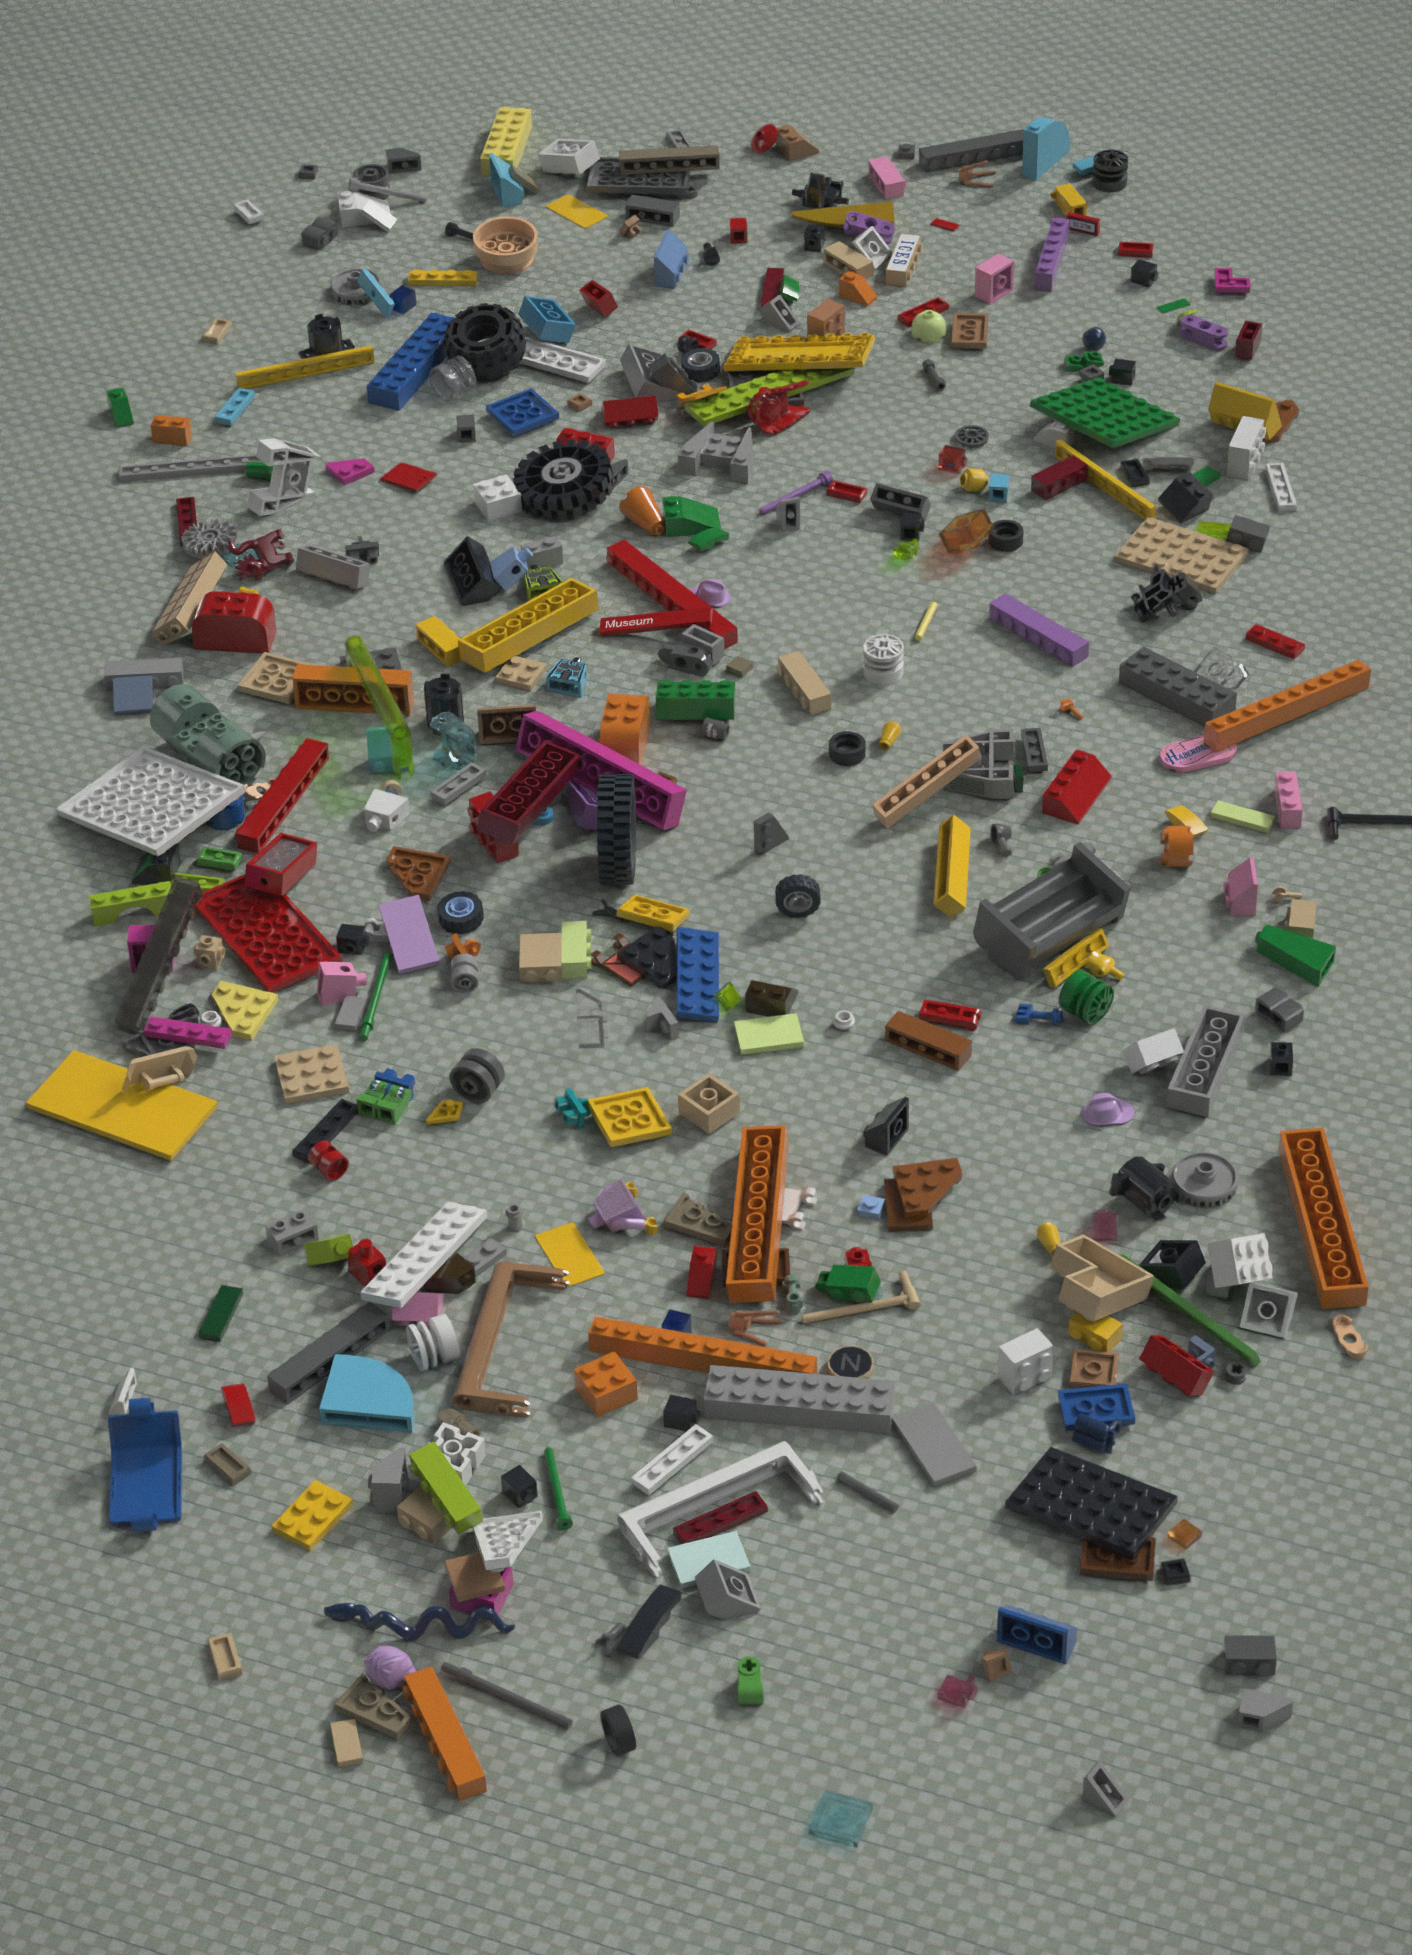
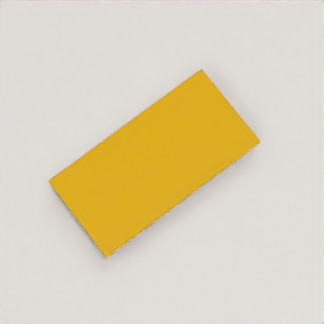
M865 332L859 335L844 333L842 336H835V334H826L825 336L810 334L807 337H801L800 335H792L790 337L776 335L773 338H766V336H757L756 338L742 336L737 339L724 364V371L863 368L875 343V335Z
M73 1050L28 1099L26 1108L172 1161L217 1109L218 1101L171 1084L147 1091L142 1083L129 1085L128 1090L123 1091L122 1087L128 1069Z

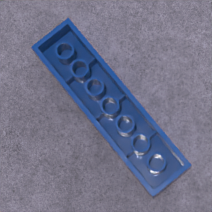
M430 313L367 384L369 404L398 411L404 407L447 357L443 340L448 323L454 317Z

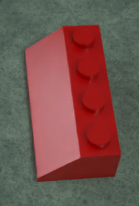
M1076 749L1044 792L1042 797V814L1079 825L1112 779V775L1094 754Z

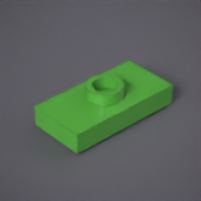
M203 847L197 858V865L236 871L242 860V853Z

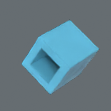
M991 474L989 501L1007 503L1010 475Z

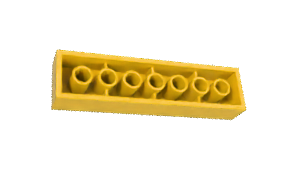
M573 578L564 581L458 639L460 660L485 673L491 671L496 666L505 663L514 656L534 647L541 641L548 639L550 636L561 632L568 626L599 610L597 590Z

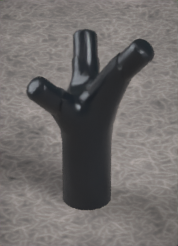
M601 899L604 909L592 912L593 916L603 914L610 915L621 921L624 920V918L617 917V909L611 907L604 899Z

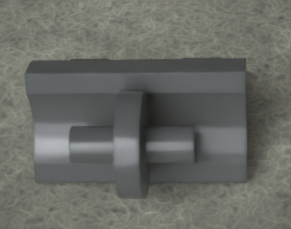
M358 536V542H352V545L345 546V556L357 560L367 558L370 564L378 562V541H363L362 536Z

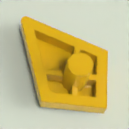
M451 1099L447 1101L442 1100L426 1119V1124L459 1121L463 1102H455Z

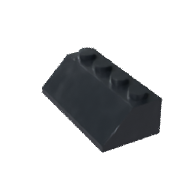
M466 536L443 561L459 603L462 606L488 602L501 589L500 584L493 577L490 560L484 545L469 536Z

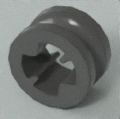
M1238 1361L1230 1362L1226 1367L1227 1381L1232 1384H1242L1247 1378L1246 1365Z

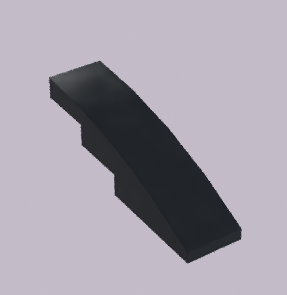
M660 1584L632 1620L619 1642L616 1652L639 1659L659 1638V1631L670 1619L671 1610L681 1600L682 1591Z

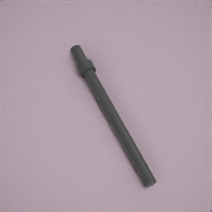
M444 1662L441 1666V1671L456 1677L457 1681L465 1685L469 1683L567 1729L572 1726V1719L472 1674V1671L464 1667L458 1668L447 1662Z

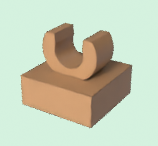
M636 215L632 216L623 223L618 232L622 236L628 233V236L633 238L636 233L639 234L641 231L640 226L636 225L640 219Z
M1004 1648L997 1651L990 1649L983 1652L982 1661L985 1677L990 1682L1012 1673L1009 1654Z

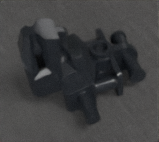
M811 172L809 182L804 190H792V196L802 198V206L807 208L821 209L823 207H837L838 204H849V198L842 197L844 182L832 181L831 177H825L821 173Z
M1160 566L1153 567L1154 574L1150 576V584L1144 587L1142 584L1138 586L1142 597L1139 593H1134L1131 596L1134 602L1133 608L1138 613L1140 622L1148 620L1146 612H1149L1155 619H1158V612L1165 608L1169 612L1170 617H1175L1178 604L1183 608L1186 607L1188 610H1192L1197 607L1199 602L1203 601L1197 584L1184 572H1180L1172 577L1165 569H1160Z

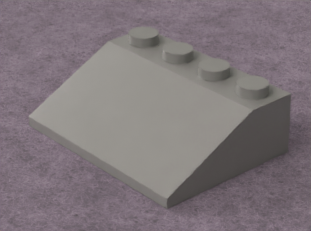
M629 343L620 362L635 398L656 396L657 403L679 400L675 398V395L681 392L661 386L651 375L648 366L664 353ZM667 354V356H668L669 358L673 357V358L675 359V361L677 362V360H676V358H675L674 356H671V355H668V354Z

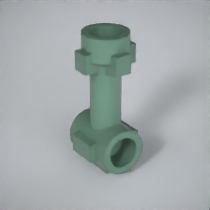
M787 1275L784 1277V1281H782L783 1289L788 1291L787 1299H785V1308L789 1314L796 1315L803 1308L802 1298L796 1288H800V1282L795 1275Z

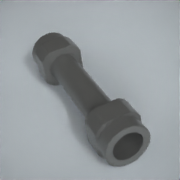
M930 359L924 360L922 363L925 373H929L933 379L934 388L938 391L944 390L946 387L945 381L935 371V364Z

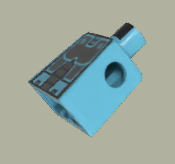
M575 657L572 661L559 660L546 675L547 692L582 698L587 681V666L583 663L582 659Z

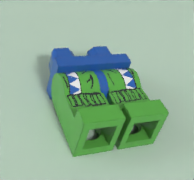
M389 1068L383 1073L377 1072L375 1079L371 1081L366 1092L360 1094L357 1098L358 1113L374 1119L378 1117L380 1121L396 1125L409 1102L414 1097V1076L406 1074L401 1079L397 1077L395 1070ZM372 1106V1111H368L366 1108ZM389 1111L391 1112L392 1117L386 1116L385 1114Z

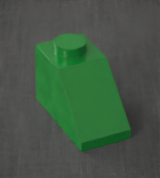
M124 388L106 391L108 408L116 427L133 425L134 420Z

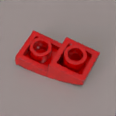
M245 1384L221 1387L225 1409H228L231 1426L255 1424L256 1419Z

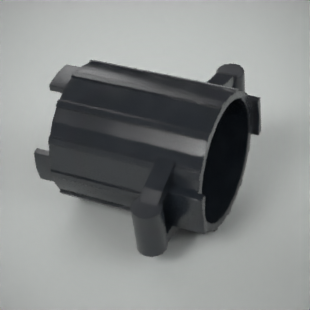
M322 313L315 315V319L311 320L307 325L309 348L299 351L298 355L301 359L355 349V346L350 339L342 340L339 318L323 317Z
M440 674L439 678L425 681L424 698L427 726L433 731V735L448 736L449 732L460 729L464 723L461 684L456 679L450 678V674Z
M1135 1156L1128 1160L1119 1169L1117 1174L1113 1173L1110 1183L1109 1195L1124 1196L1149 1218H1155L1156 1220L1164 1219L1166 1217L1164 1213L1173 1205L1174 1201L1179 1203L1181 1198L1178 1186L1163 1173L1165 1165L1162 1163L1151 1164L1143 1156Z

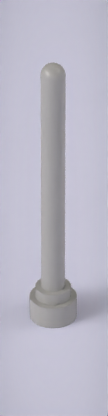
M353 177L349 179V191L361 189L420 202L427 201V197L424 195L361 183L357 178Z

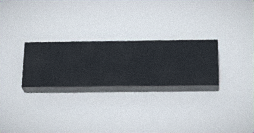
M341 1098L292 1150V1156L310 1164L308 1155L312 1147L320 1141L331 1143L358 1114L357 1104Z

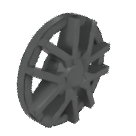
M967 425L955 432V441L961 444L963 448L965 446L970 447V449L976 446L983 447L985 443H988L989 433L981 426Z

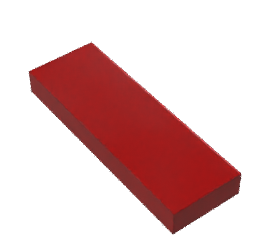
M936 297L898 314L897 320L909 328L912 326V322L917 314L926 310H932L940 314L949 310V304Z

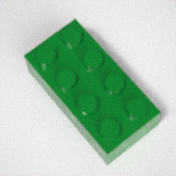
M663 680L657 683L656 720H705L707 717L715 720H734L736 705L735 682L728 680L711 682L709 680L692 682L690 680L672 682L670 680Z

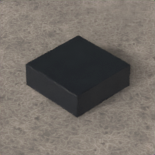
M1184 1558L1161 1562L1160 1568L1167 1586L1191 1581Z

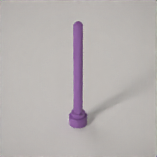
M828 470L821 472L816 480L761 507L759 513L764 515L772 511L780 500L799 497L818 486L826 487L832 484V474Z

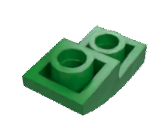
M783 274L780 280L782 286L779 290L782 298L790 302L791 300L797 302L800 290L799 281Z
M1084 351L1082 357L1065 355L1064 358L1067 371H1079L1093 364L1098 368L1104 365L1101 353L1096 351Z
M718 527L710 528L692 537L688 544L695 547L697 551L705 552L706 549H714L715 543L728 540L730 533Z

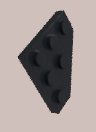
M654 927L617 952V959L663 990L676 981L674 935L662 927Z

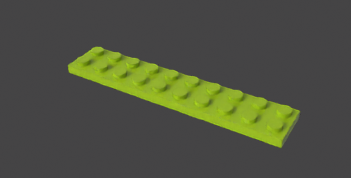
M854 368L780 370L727 390L685 403V410L705 427L710 422L716 423L747 412L751 398L759 392L761 387L777 388L808 380V385L788 392L787 395L790 397L802 391L804 392L853 375Z

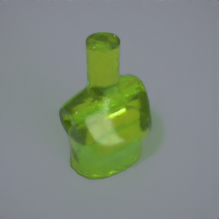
M913 539L911 542H899L898 546L893 549L894 556L900 560L913 559L919 552V541Z

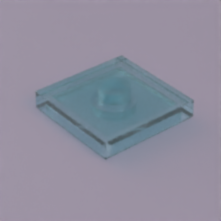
M824 1790L808 1829L809 1835L857 1848L873 1810V1803Z

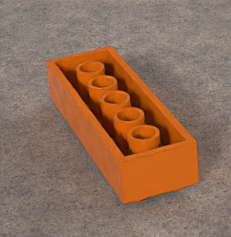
M297 664L292 678L296 709L410 715L414 704L411 670Z

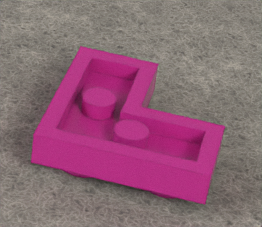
M1215 268V293H1250V278H1232V268Z

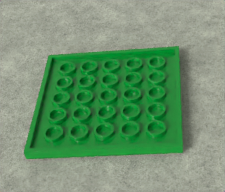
M1094 378L1081 384L1032 399L1029 407L1111 448L1178 426L1180 423V418L1174 416L1172 412L1164 411L1159 406L1146 402L1143 398H1137L1131 392L1123 391L1117 385L1109 384L1102 378Z

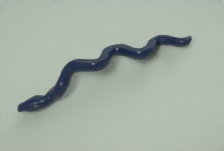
M338 1603L324 1608L325 1616L345 1621L360 1616L368 1629L377 1630L385 1625L399 1636L408 1640L421 1637L433 1619H439L447 1632L455 1638H465L473 1633L481 1618L489 1619L496 1629L503 1633H510L516 1627L515 1624H505L497 1612L487 1606L475 1608L465 1624L461 1626L454 1622L450 1613L445 1608L432 1606L420 1615L416 1625L413 1627L405 1625L387 1611H380L373 1616L369 1609L362 1604Z

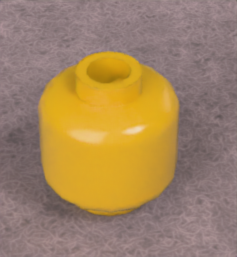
M967 468L960 476V485L966 492H982L985 486L988 485V476L982 469Z

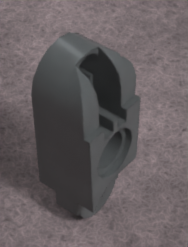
M679 642L677 645H663L658 651L660 660L669 664L667 668L696 676H705L712 668L710 652L698 645Z

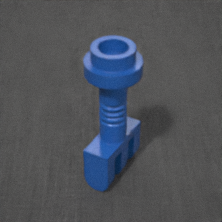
M1019 1004L1014 1022L1029 1025L1030 1019L1051 1020L1052 1025H1058V1023L1063 1021V1011H1059L1058 1008H1053L1052 1012L1033 1011V1004Z

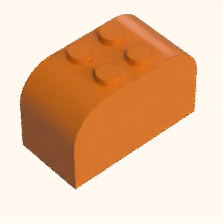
M609 693L601 722L599 743L642 765L650 729L649 696Z

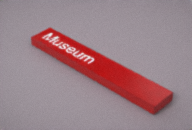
M712 607L601 618L599 634L602 637L689 628L693 624L699 627L712 625L713 610Z

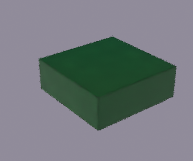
M1021 764L1013 766L1014 789L1016 793L1023 792L1024 777Z

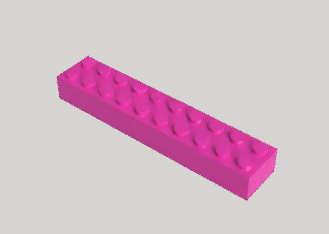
M540 711L523 714L516 751L530 757L545 740L580 754L577 772L571 781L579 785L581 784L595 793H598L600 774H633L636 816L662 830L679 825L687 789Z

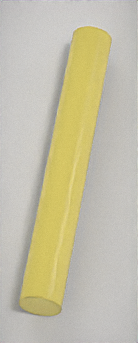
M936 602L930 603L914 637L916 641L922 640L937 608Z

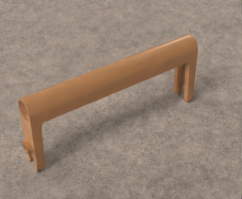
M499 1262L495 1265L452 1398V1402L457 1408L514 1417L530 1416L531 1413L528 1412L527 1408L513 1407L514 1405L521 1407L529 1406L530 1403L526 1401V1397L481 1390L513 1287L518 1285L564 1290L566 1286L570 1285V1282L563 1279L557 1280L554 1277L563 1278L569 1275L568 1271L560 1268L511 1262Z

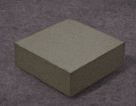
M736 656L726 665V671L743 677L753 668L752 661L740 656Z

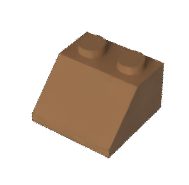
M783 125L777 128L778 137L775 146L789 161L819 153V149L793 126Z

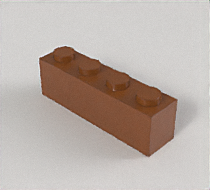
M897 1011L885 1025L886 1042L959 1071L972 1056V1040L901 1011Z

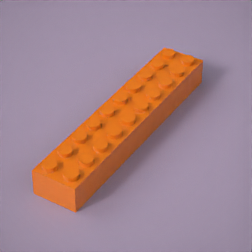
M786 1125L742 1127L726 1278L730 1303L775 1301L789 1150Z
M1324 1128L1280 1131L1278 1151L1321 1309L1367 1306L1369 1286Z

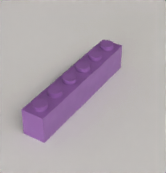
M1052 219L1035 272L1036 291L1052 292L1069 238V219Z
M1004 593L989 603L990 619L1071 667L1089 657V641L1010 595Z

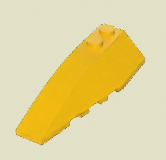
M893 201L792 211V219L826 227L843 228L847 213L852 211L891 222L893 225L895 223Z

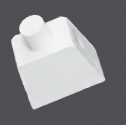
M374 789L364 808L367 829L371 832H376L378 828L388 831L395 828L410 814L408 798Z

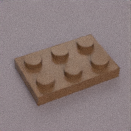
M954 313L952 348L987 349L989 314Z

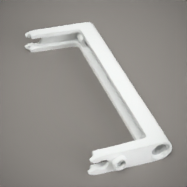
M783 1441L617 1515V1521L621 1531L635 1549L638 1560L644 1562L654 1577L657 1578L662 1573L658 1564L661 1558L644 1533L783 1471H786L813 1504L824 1503L818 1494L823 1493V1490L817 1482L813 1471H809L789 1444Z

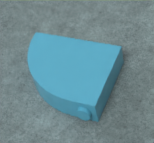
M1039 117L1024 129L1022 176L1038 180L1070 151V136L1064 123L1047 117Z
M335 1354L319 1408L321 1424L413 1433L415 1424L413 1397L410 1387L402 1375L389 1365L375 1359Z

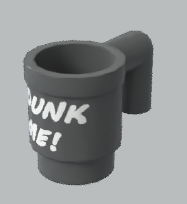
M705 718L702 726V736L726 740L730 730L729 720Z

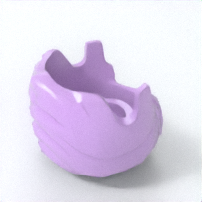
M391 1645L377 1647L364 1659L366 1675L372 1682L384 1689L391 1690L402 1687L405 1684L404 1676L416 1672L408 1654Z

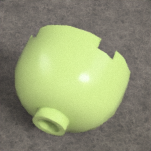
M926 310L917 314L912 322L913 338L915 340L919 338L923 343L940 341L942 336H946V323L942 315L932 310Z

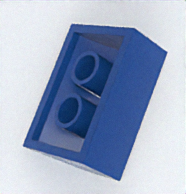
M1009 1605L999 1607L997 1614L998 1643L1065 1665L1067 1664L1076 1645L1077 1627L1025 1611L1021 1608Z

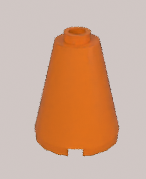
M637 486L626 493L627 497L625 500L621 499L619 503L620 512L649 534H661L665 528V521L651 490L644 486Z

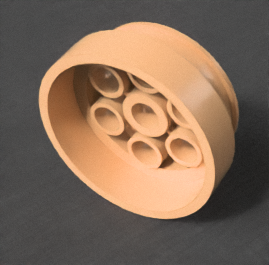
M511 216L492 218L480 224L474 231V252L480 259L481 265L490 272L496 274L518 273L527 269L534 260V255L538 250V232L533 224L522 218Z

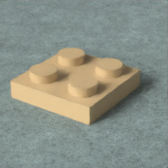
M514 656L496 676V683L532 691L547 670V663Z

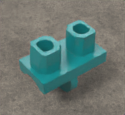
M571 1088L565 1089L564 1096L555 1098L554 1108L557 1112L563 1111L562 1118L566 1126L575 1124L578 1130L584 1129L583 1119L591 1114L587 1107L588 1098H577Z

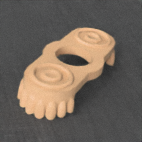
M270 778L266 783H256L250 787L245 784L246 792L242 794L243 797L249 801L261 799L263 795L258 793L256 788H261L267 792L272 781L276 780V778Z
M1345 1314L1337 1315L1333 1320V1330L1338 1337L1339 1344L1345 1348L1351 1358H1364L1368 1351V1345L1364 1346L1361 1341V1335L1351 1325L1352 1318L1346 1317ZM1346 1336H1353L1356 1338L1357 1341L1354 1343H1347L1343 1340V1338Z

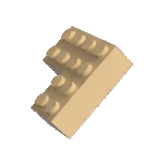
M1084 1234L1057 1244L1050 1269L1064 1278L1058 1300L1064 1303L1067 1308L1079 1312L1090 1321L1099 1320L1147 1300L1154 1275Z

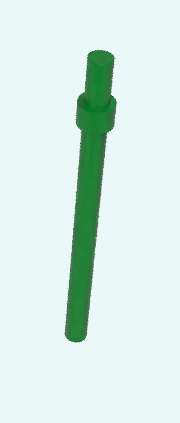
M385 952L383 955L366 1017L362 1019L360 1040L362 1041L368 1040L369 1033L373 1030L375 1024V1012L392 957L389 952Z

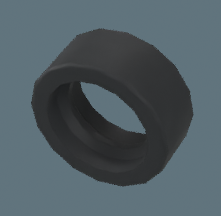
M999 520L992 523L988 529L989 545L995 550L1002 552L1017 550L1023 544V527L1020 523L1013 520ZM1001 534H1010V535H1013V536H1011V537H1001V536H998V535H1001Z
M842 731L834 734L829 739V757L831 761L838 765H856L862 762L866 756V741L859 733ZM843 746H852L856 749L851 751L839 750L838 748Z
M618 1704L602 1710L600 1720L604 1735L612 1752L616 1756H620L635 1750V1733L622 1705Z

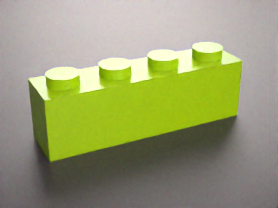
M435 1441L409 1454L411 1464L408 1466L410 1472L414 1477H419L425 1494L430 1493L434 1507L438 1512H443L444 1520L450 1529L454 1528L459 1535L483 1522L481 1507Z

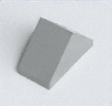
M1097 1761L1083 1778L1082 1800L1112 1817H1116L1130 1800L1101 1761Z

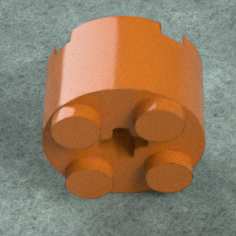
M1165 826V829L1160 832V844H1163V852L1160 854L1161 864H1165L1166 867L1192 866L1193 861H1189V855H1193V833L1189 832L1191 826Z

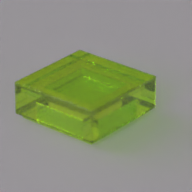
M731 982L726 983L714 994L725 1012L731 1010L742 999Z

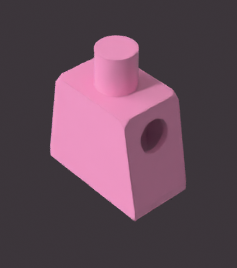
M319 962L316 993L322 1006L344 1001L346 996L355 997L356 986L367 984L366 974H356L350 962Z

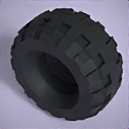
M481 303L477 306L472 305L467 307L466 310L457 313L455 318L451 319L448 323L443 340L451 367L464 378L469 380L472 378L475 381L481 382L483 380H496L498 377L508 375L509 371L516 369L526 351L525 334L519 318H516L515 313L507 307H502L495 303L493 305L488 303ZM491 338V339L486 340V341H483V342H478V341L483 340V339Z

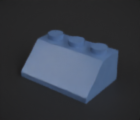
M666 230L654 256L655 286L675 289L677 283L681 281V274L685 272V265L689 263L690 255L687 253V246L670 230Z

